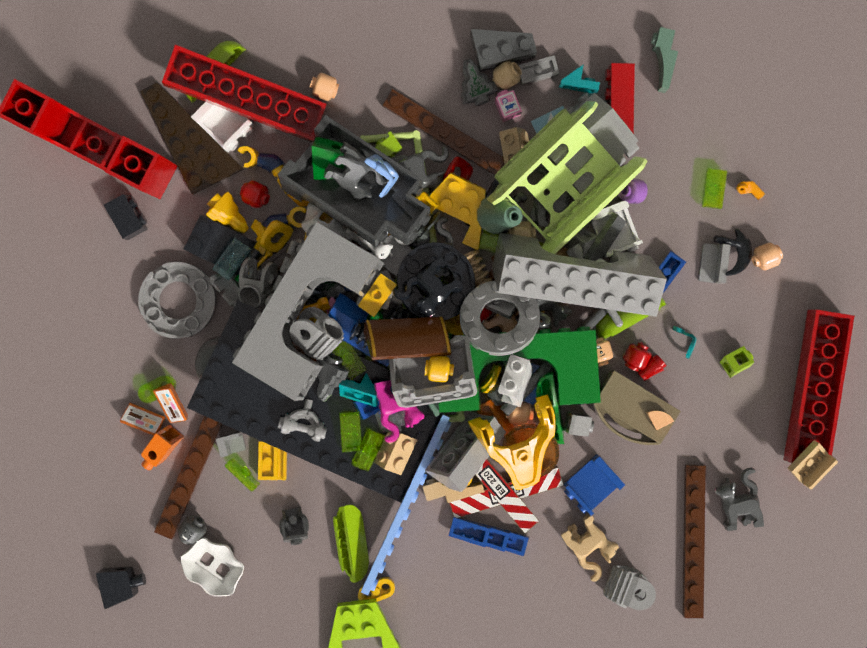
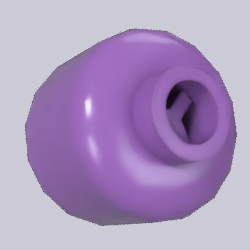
M632 179L619 193L622 201L626 200L628 203L639 204L645 200L648 188L641 179Z

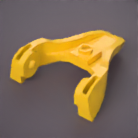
M548 394L536 398L535 411L540 422L534 434L523 442L511 446H499L494 443V430L487 419L482 420L478 417L468 421L472 431L490 457L499 462L508 472L516 490H522L539 482L545 450L550 440L555 436V414Z

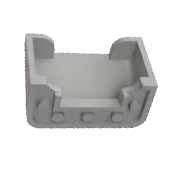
M456 335L450 340L452 353L446 357L450 358V364H454L453 376H449L447 382L429 381L428 376L425 375L426 360H429L430 357L389 359L392 392L399 407L409 408L473 397L477 394L468 335Z

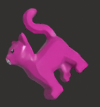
M391 380L374 383L381 413L380 421L383 427L392 432L390 436L385 437V441L388 443L396 441L399 437V429L396 424L388 420L389 415L404 410L406 428H412L414 424L424 419V413L416 406L403 408L397 405L395 397L390 391L392 386Z

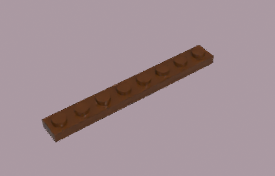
M392 89L383 104L385 109L494 176L505 165L504 157Z
M204 416L156 526L155 533L171 540L174 538L222 428V423Z
M685 465L684 618L704 619L705 465Z

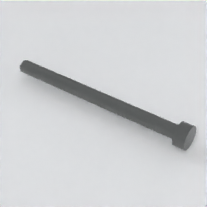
M596 308L578 327H591L592 330L608 313L607 310ZM547 361L531 375L524 399L537 387L540 378L554 369ZM504 403L500 409L509 416L518 406Z

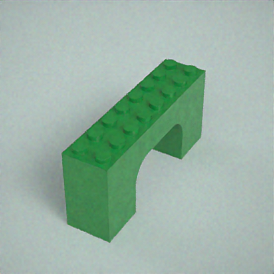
M578 327L577 331L572 332L570 328H560L557 333H551L550 329L538 330V334H535L534 339L528 346L514 354L505 356L489 355V353L480 349L477 350L470 344L477 394L469 398L439 402V413L480 410L479 376L482 369L492 362L508 361L510 355L524 359H542L552 365L556 372L559 405L601 403L596 330H591V327Z

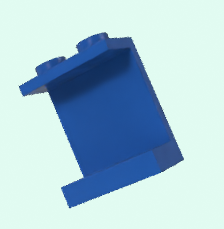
M596 454L564 483L566 488L564 492L571 500L575 498L579 502L577 507L584 514L588 512L592 516L594 514L592 510L616 488L621 490L625 484L601 457Z

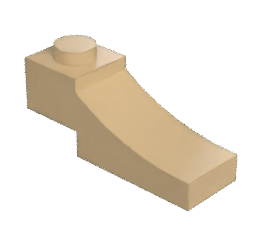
M434 477L426 479V483L423 484L427 501L446 496L447 502L450 503L485 492L482 482L469 484L462 492L449 489Z

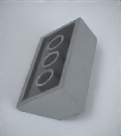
M470 412L425 471L449 489L462 492L490 456L472 431L468 421L478 417L482 420L487 419L494 430V443L499 444L506 431L495 417Z

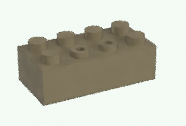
M611 369L600 385L601 403H592L596 414L607 428L625 440L643 445H660L681 412ZM652 410L665 412L672 417L674 422L659 430H655L646 412ZM608 413L617 424L625 429L640 433L641 438H633L619 432L606 421L604 414Z

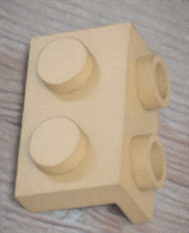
M515 127L500 131L504 163L506 164L529 142V135L525 129Z
M391 430L388 431L385 437L392 434ZM399 432V437L394 442L388 443L384 439L374 463L385 470L401 475L417 439Z
M814 440L787 469L800 483L809 489H813L838 461L829 455L820 443Z

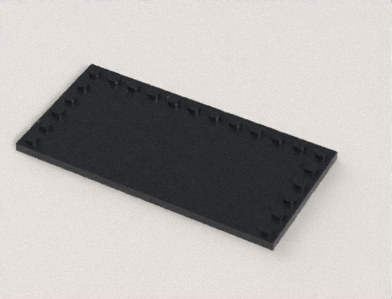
M237 300L187 408L402 503L443 412L435 417L428 404L416 406L424 413V419L414 424L412 428L405 427L404 410L389 415L388 420L397 425L399 432L417 439V442L401 475L383 469L374 463L376 455L389 429L383 427L380 421V411L361 420L353 403L355 401L340 396L339 387L334 388L332 395L327 401L319 400L317 396L318 376L304 399L294 401L232 363L235 359L233 358L235 351L242 347L245 342V334L248 330L253 329L256 324L254 320L258 313L263 312ZM300 330L301 335H303L305 332ZM339 346L330 353L343 358L342 364L349 369L346 380H353L361 384L366 373L373 385L374 383L391 380L389 369ZM305 399L312 400L311 412H314L320 419V422L324 423V427H327L325 438H321L320 442L311 439L310 435L301 431L282 434L281 429L278 428L280 417H285V414H290L295 410L303 409ZM306 419L297 420L298 423L311 425Z

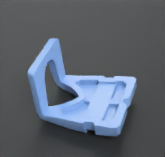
M374 154L366 158L364 162L389 180L379 195L382 198L390 191L399 176L387 161H383L382 157Z

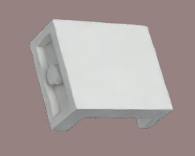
M207 102L191 116L227 152L235 150L240 144L239 141L243 137L249 136L253 131L254 124L248 118Z
M626 200L602 209L590 221L596 236L599 235L613 212L627 222L607 253H605L604 258L610 257V260L613 250L632 252L639 249L638 245L643 243L642 240H639L627 209L629 204Z
M510 355L498 392L503 394L502 402L521 407L533 372L530 360Z

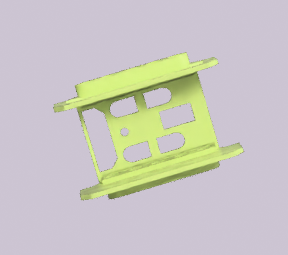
M596 101L585 102L572 114H569L566 109L557 113L496 173L494 178L500 184L487 198L488 202L496 205L507 197L546 239L541 248L553 254H556L616 197L644 169L647 163L645 158L635 156L626 165L620 167L582 124L597 108L598 103ZM563 143L567 145L568 153L554 166L547 157ZM585 146L593 157L574 175L565 163ZM542 164L549 172L537 184H529L527 176ZM585 172L592 173L593 182L580 194L572 184ZM517 186H525L550 213V224L543 231L509 196ZM545 189H549L550 191L549 195L547 196L543 193ZM567 191L574 201L562 212H555L553 203Z

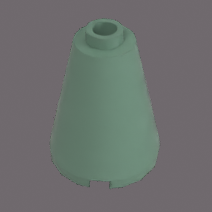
M489 196L481 201V205L477 209V221L480 227L493 234L502 233L519 225L523 217L522 211L507 198L493 205L488 202L487 198Z

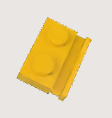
M259 441L258 480H287V452Z

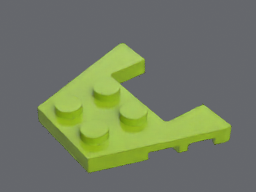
M376 599L337 604L328 648H343V640L378 636L382 639L383 648H401Z

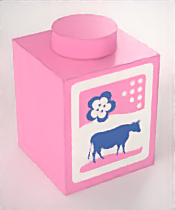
M504 90L497 94L494 102L502 122L521 115L522 110L514 90L509 92Z

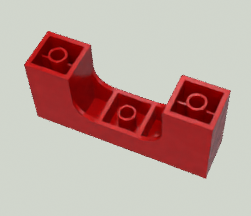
M16 79L13 80L0 105V118L104 170L111 176L158 199H161L178 167L160 154L109 130Z

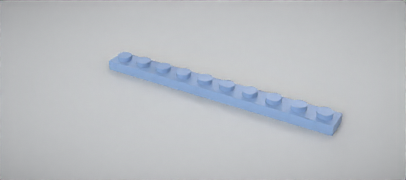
M446 414L441 416L362 586L361 593L368 595L370 590L374 591L376 588L378 572L382 574L386 566L384 559L386 555H391L395 546L392 542L395 537L399 538L403 529L400 525L403 519L407 520L411 512L408 509L411 502L415 503L419 492L416 490L419 484L423 485L426 480L427 474H424L425 469L435 458L433 456L435 449L439 450L443 443V439H441L443 432L447 433L452 422L449 421L450 416Z

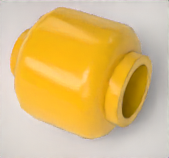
M432 356L429 360H426L425 375L428 376L429 381L447 382L449 376H453L454 364H450L449 357Z

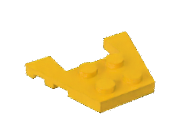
M450 173L432 192L430 197L439 205L436 209L470 224L462 243L478 250L482 227H480L477 221V209L486 196V189Z

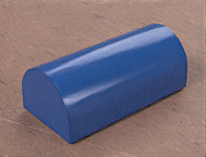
M672 251L668 253L659 266V269L667 279L663 293L686 263L685 260Z

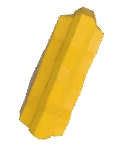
M228 191L222 196L217 193L207 203L210 209L206 215L213 221L218 220L223 225H230L234 230L242 233L249 229L244 217L239 213V207L235 204L234 198Z

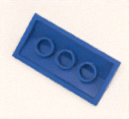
M340 293L327 315L340 324L344 333L343 341L371 357L368 346L363 348V340L359 344H356L357 337L349 340L351 331L358 319L360 318L361 323L367 319L369 313L356 305V302ZM389 359L376 360L385 367L389 365Z

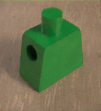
M316 137L312 145L314 180L326 179L323 174L328 164H333L341 169L345 167L343 164L337 165L335 163L336 157L345 154L340 151L344 143Z

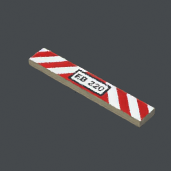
M486 459L475 475L520 529L527 533L539 520Z
M558 466L541 471L539 482L522 490H516L512 481L507 482L520 499L564 486ZM487 488L484 489L485 492L450 502L453 516L456 518L490 509L500 504Z

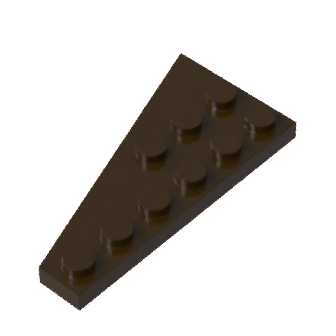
M158 83L140 91L191 194L194 195L244 170Z

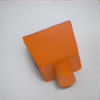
M170 424L158 431L141 453V456L144 458L141 465L147 470H151L154 466L157 467L167 459L184 435Z

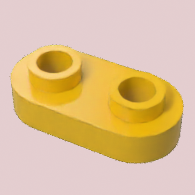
M389 577L377 579L376 588L374 591L370 590V596L361 593V586L358 591V599H376L377 602L386 599L394 593V581ZM383 584H388V585H389V588H388V589H384V588L382 587V585H383Z

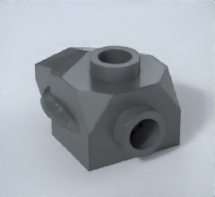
M301 507L282 510L283 517L280 519L279 529L283 536V541L291 543V545L302 544V541L308 538L309 521L307 517L302 514Z

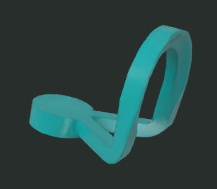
M673 326L672 330L693 338L685 357L689 359L697 339L693 334Z

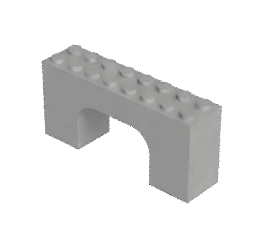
M318 222L309 227L306 233L308 237L304 243L301 242L297 247L296 257L287 264L285 269L287 272L283 278L280 277L275 285V292L266 299L264 304L266 307L262 313L259 312L254 320L256 324L252 330H248L245 334V342L242 347L235 351L233 355L235 359L232 362L294 401L304 399L323 367L299 352L293 346L289 333L291 325L296 321L312 292L319 284L334 281L364 297L384 265L379 258Z
M499 233L492 267L498 293L657 317L667 280L649 255L613 250L610 263L567 257L542 249L538 238Z

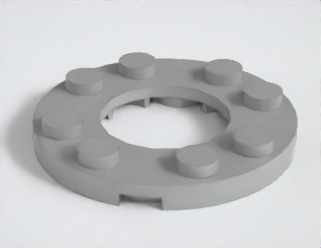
M184 262L165 263L151 271L144 279L138 296L139 310L148 326L154 332L168 338H187L202 331L212 320L217 305L216 291L210 283L211 280L207 274L198 267ZM173 282H184L190 285L197 297L194 311L182 319H173L167 316L160 305V295L163 289Z
M495 281L481 284L467 295L461 306L460 325L463 335H468L469 343L474 348L487 352L489 355L505 356L514 354L531 343L539 328L540 311L535 298L498 293ZM495 300H505L508 303L514 304L519 311L518 324L507 333H491L484 328L480 321V315L485 305Z

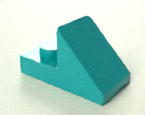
M583 64L563 78L558 88L596 94L599 91L600 82H595L593 78L581 79Z
M367 373L361 384L346 379L339 383L340 396L377 407L378 399L375 387Z

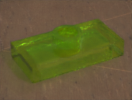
M706 169L701 207L722 209L727 176L726 170Z
M342 340L332 351L333 354L343 358L342 364L349 369L347 376L350 380L367 370L352 345Z
M359 412L339 413L342 452L362 451Z
M368 429L351 464L369 471L384 441L385 435Z
M234 458L225 464V467L250 491L253 492L260 485L251 476L252 472L246 466H241Z

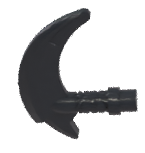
M739 229L735 230L736 239L726 238L723 235L714 236L713 241L719 245L728 244L737 248V262L730 271L725 273L726 276L739 274L747 268L751 261V242L749 239H746Z

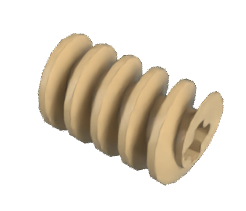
M473 250L464 254L474 272L475 288L492 281V278H485L489 271H482L486 265L479 264L483 258L476 257L480 252L479 250Z

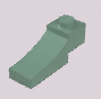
M660 27L656 33H653L650 44H653L652 51L656 52L659 63V85L657 91L665 93L670 87L678 51L671 50L675 30Z

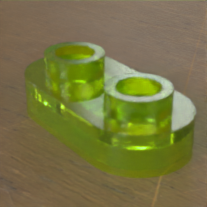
M163 375L142 385L138 390L139 399L145 403L156 401L157 398L153 390L162 387L164 381L167 384L172 383L175 389V379L170 375ZM146 390L150 391L149 397L145 395Z

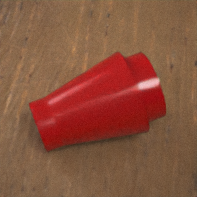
M656 354L654 357L651 356L646 368L640 370L638 374L646 381L664 371L667 365Z

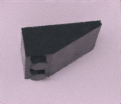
M200 214L183 249L238 275L240 273L239 260H243L257 242Z

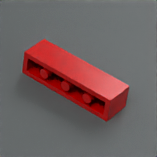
M611 63L605 71V81H608V88L605 89V100H608V104L634 134L635 63Z

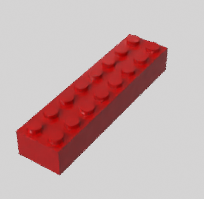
M178 45L174 46L162 80V84L168 88L309 142L314 141V129L321 121L326 107V103Z
M817 309L807 311L783 458L787 462L793 463L814 440L820 443L827 453L832 456L854 315Z

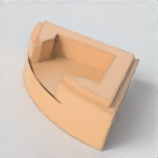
M657 410L646 412L655 430H659L674 422L672 417L665 412Z

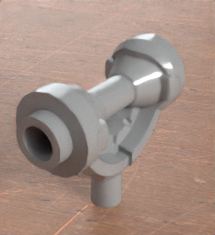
M305 399L303 409L295 410L290 414H285V417H280L278 425L282 434L301 431L310 435L311 439L320 442L321 438H325L327 427H324V423L320 422L318 416L311 412L313 401ZM306 419L311 425L298 423L297 420Z

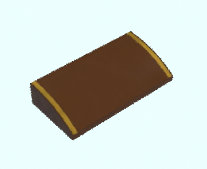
M443 317L365 320L363 333L372 360L448 356L452 353Z

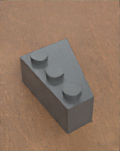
M471 29L470 37L480 72L494 69L505 61L518 63L534 59L537 54L532 33Z

